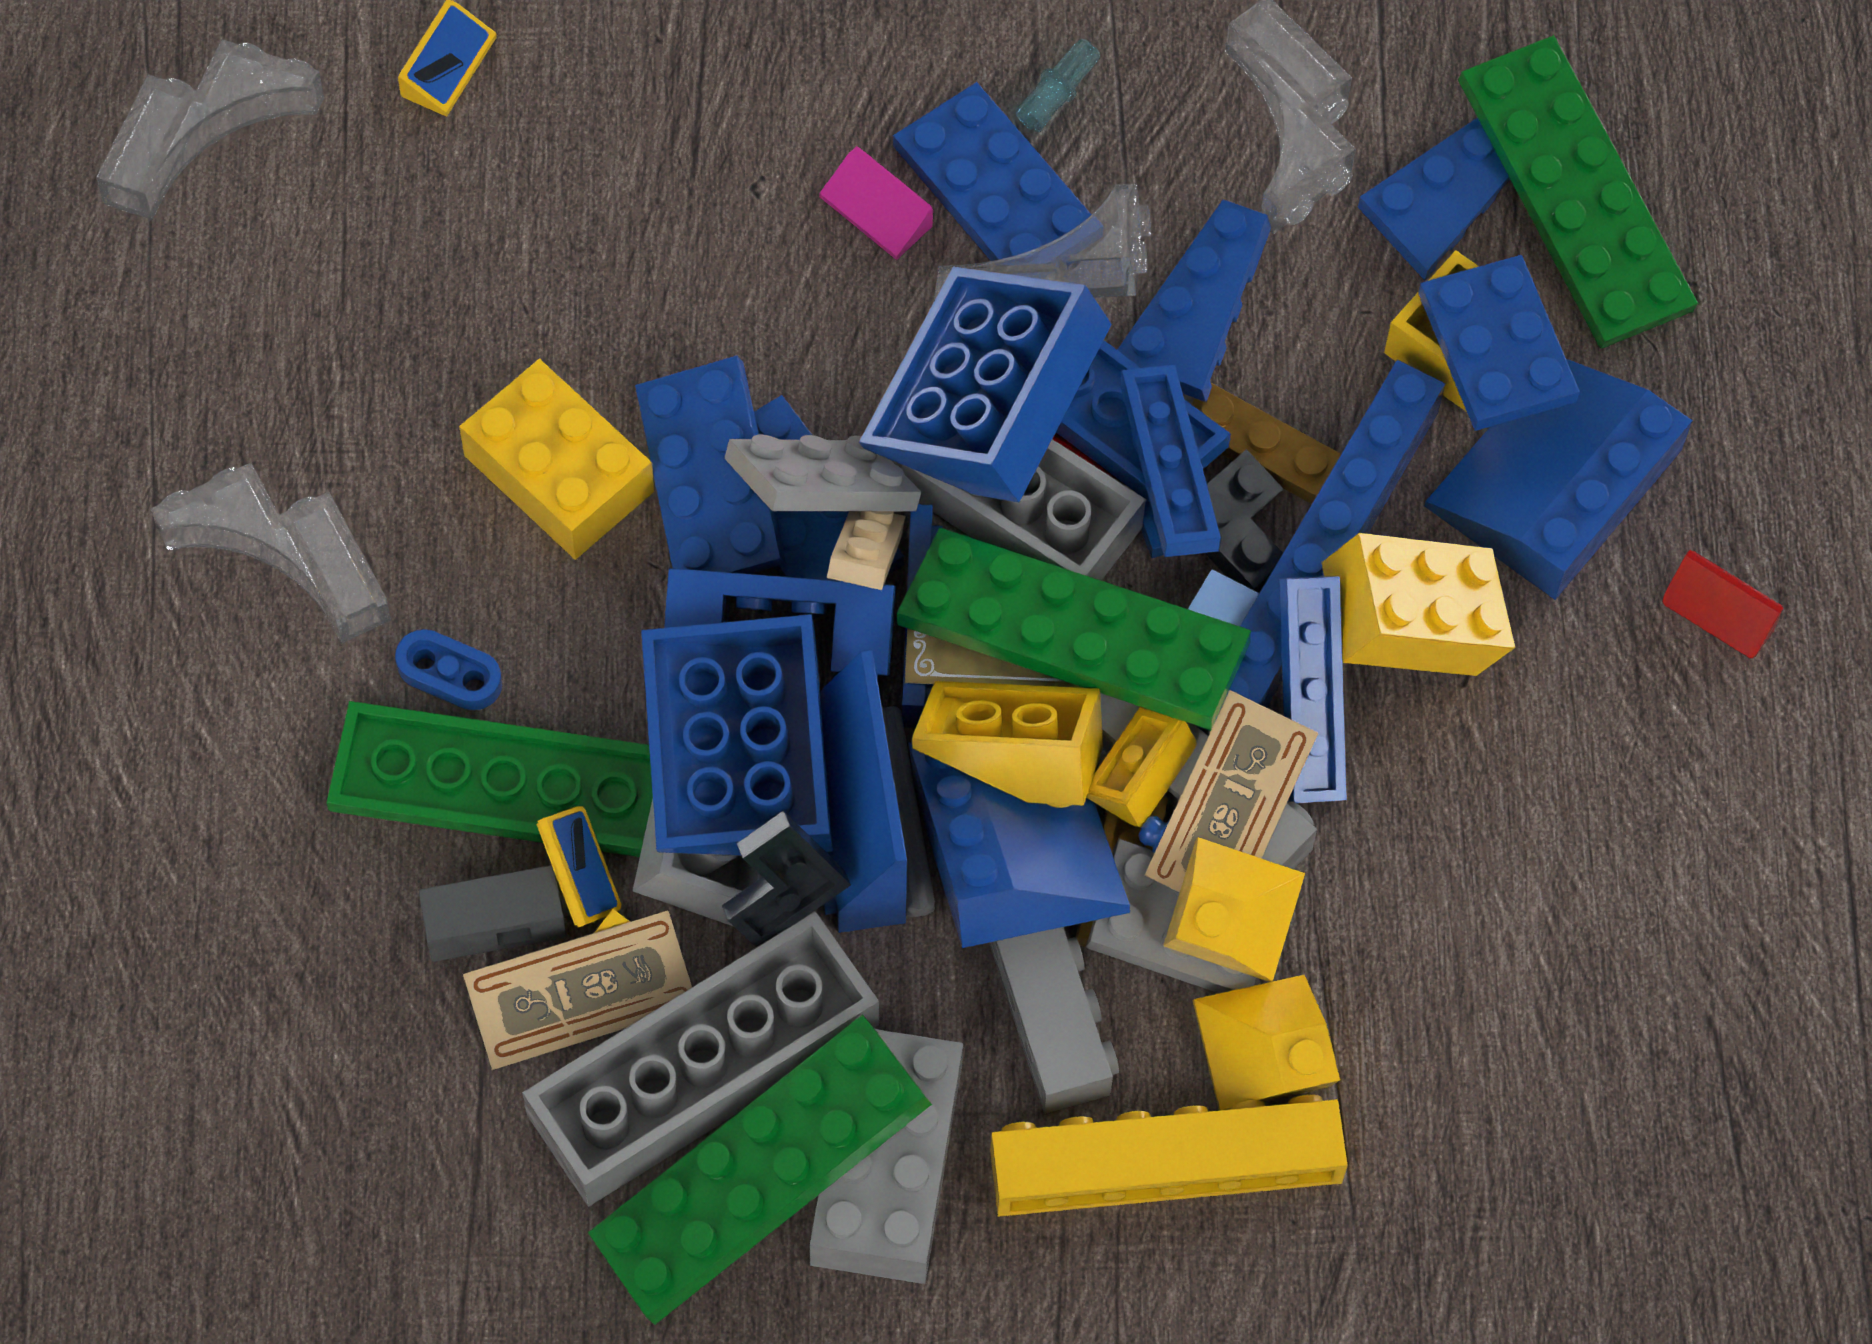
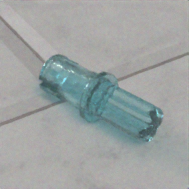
M1080 39L1053 69H1044L1040 75L1041 81L1037 84L1036 88L1015 109L1018 119L1029 129L1032 130L1034 128L1036 132H1041L1055 112L1066 101H1073L1076 97L1075 87L1100 59L1099 50L1088 40Z

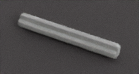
M890 706L882 708L907 855L906 915L909 917L925 916L934 912L935 900L902 713L898 707Z

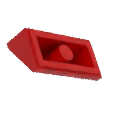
M1691 550L1685 555L1662 599V603L1666 607L1752 659L1757 656L1774 632L1784 609L1781 604Z

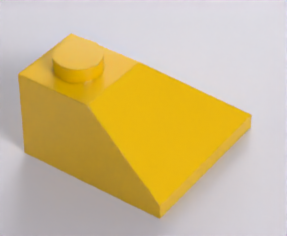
M1199 837L1196 838L1163 946L1272 982L1305 873Z
M1305 975L1193 999L1219 1111L1230 1110L1232 1105L1242 1101H1270L1328 1088L1340 1081L1327 1024Z

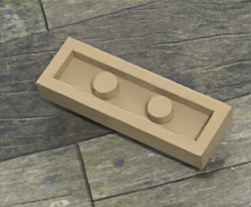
M849 511L831 555L827 578L882 590L902 537L906 516L894 514V511Z

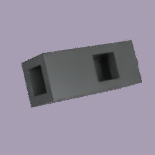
M552 865L418 889L432 962L566 938L563 918L571 917L560 885L557 884Z

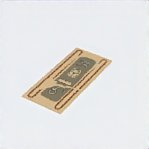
M1230 690L1145 876L1180 892L1192 850L1198 837L1262 859L1318 733Z
M668 910L463 974L492 1070L625 1029L692 988Z

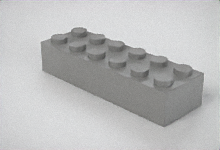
M815 911L522 1092L526 1114L587 1206L590 1207L738 1114L862 1014L874 1028L878 1026L879 1000Z

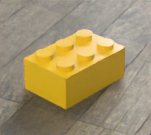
M540 358L459 426L464 456L575 560L655 492L652 462Z
M1358 533L1321 563L1324 576L1340 577L1343 663L1477 676L1515 648L1494 553L1491 548Z

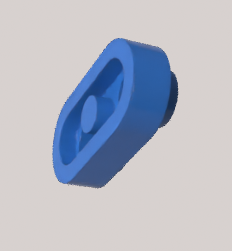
M426 629L416 630L407 634L396 648L395 659L399 675L404 682L416 689L467 710L484 709L493 704L501 693L502 678L499 665L487 653ZM424 658L434 661V664L428 669H419L415 666L419 660ZM474 679L484 682V685L475 691L465 688V685Z

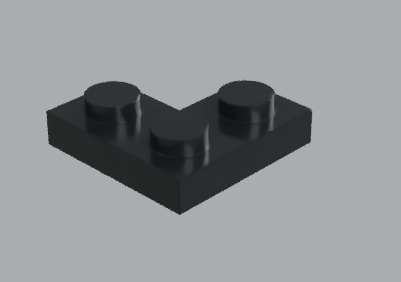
M1246 449L1207 483L1221 541L1219 551L1205 554L1226 577L1254 590L1272 573L1283 552L1251 518L1271 502L1283 488Z
M782 811L737 843L742 858L762 878L724 903L722 908L727 920L755 947H758L798 923L851 886L845 870L787 813Z

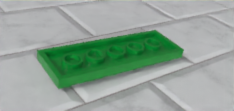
M1554 35L1462 71L1458 82L1599 348L1603 349L1693 312L1698 302Z
M940 527L897 612V625L1083 688H1099L1101 694L1209 730L1212 729L1251 640V630Z
M349 701L327 798V806L330 812L543 843L536 825L538 820L576 806H583L589 817L601 852L640 857L653 799L650 750L647 744Z
M862 1014L590 1230L588 1234L645 1317L656 1325L932 1104L872 1024Z

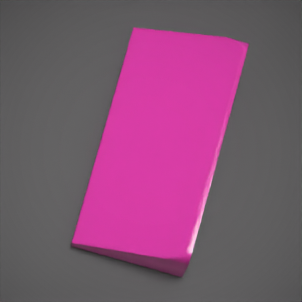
M858 146L848 153L819 193V197L896 260L933 227V209L930 204Z

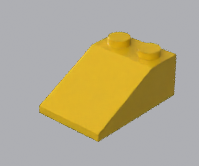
M934 681L912 736V748L1027 803H1043L1055 808H1064L1072 805L1084 806L1103 749L1100 689Z

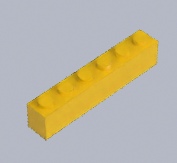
M1319 1095L1297 1096L1290 1099L1288 1104L1265 1106V1102L1260 1100H1247L1232 1105L1230 1110L1209 1112L1205 1106H1186L1174 1111V1115L1151 1117V1114L1145 1111H1132L1117 1116L1115 1121L1094 1123L1090 1117L1079 1116L1064 1119L1059 1122V1126L1036 1128V1125L1031 1122H1016L1005 1125L999 1132H992L990 1147L998 1217L1342 1184L1348 1166L1338 1099L1323 1101Z

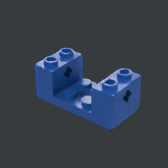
M669 568L664 628L728 622L730 597L736 598L735 608L772 611L773 601L792 602L791 612L814 615H827L828 605H836L831 671L840 672L861 651L872 650L878 682V675L890 676L897 588L894 585L884 584L883 589L878 590L843 581Z

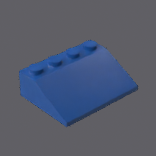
M953 267L859 443L863 449L971 494L1019 503L1112 324L1086 285Z
M1568 359L1566 360L1580 391L1577 402L1489 427L1430 495L1424 507L1480 547L1493 549L1494 557L1554 600L1558 598L1682 451L1693 421L1648 389Z
M812 615L641 630L657 852L741 855L737 843L782 811L787 813L826 852H833L816 635Z
M872 650L861 651L820 691L833 852L827 853L845 870L851 886L823 904L825 915L836 913L839 933L906 923L907 855Z
M912 742L909 743L917 802L962 948L1130 913V904L1094 802L1086 798L1084 806L1072 805L1064 808H1055L1043 803H1027L913 749Z

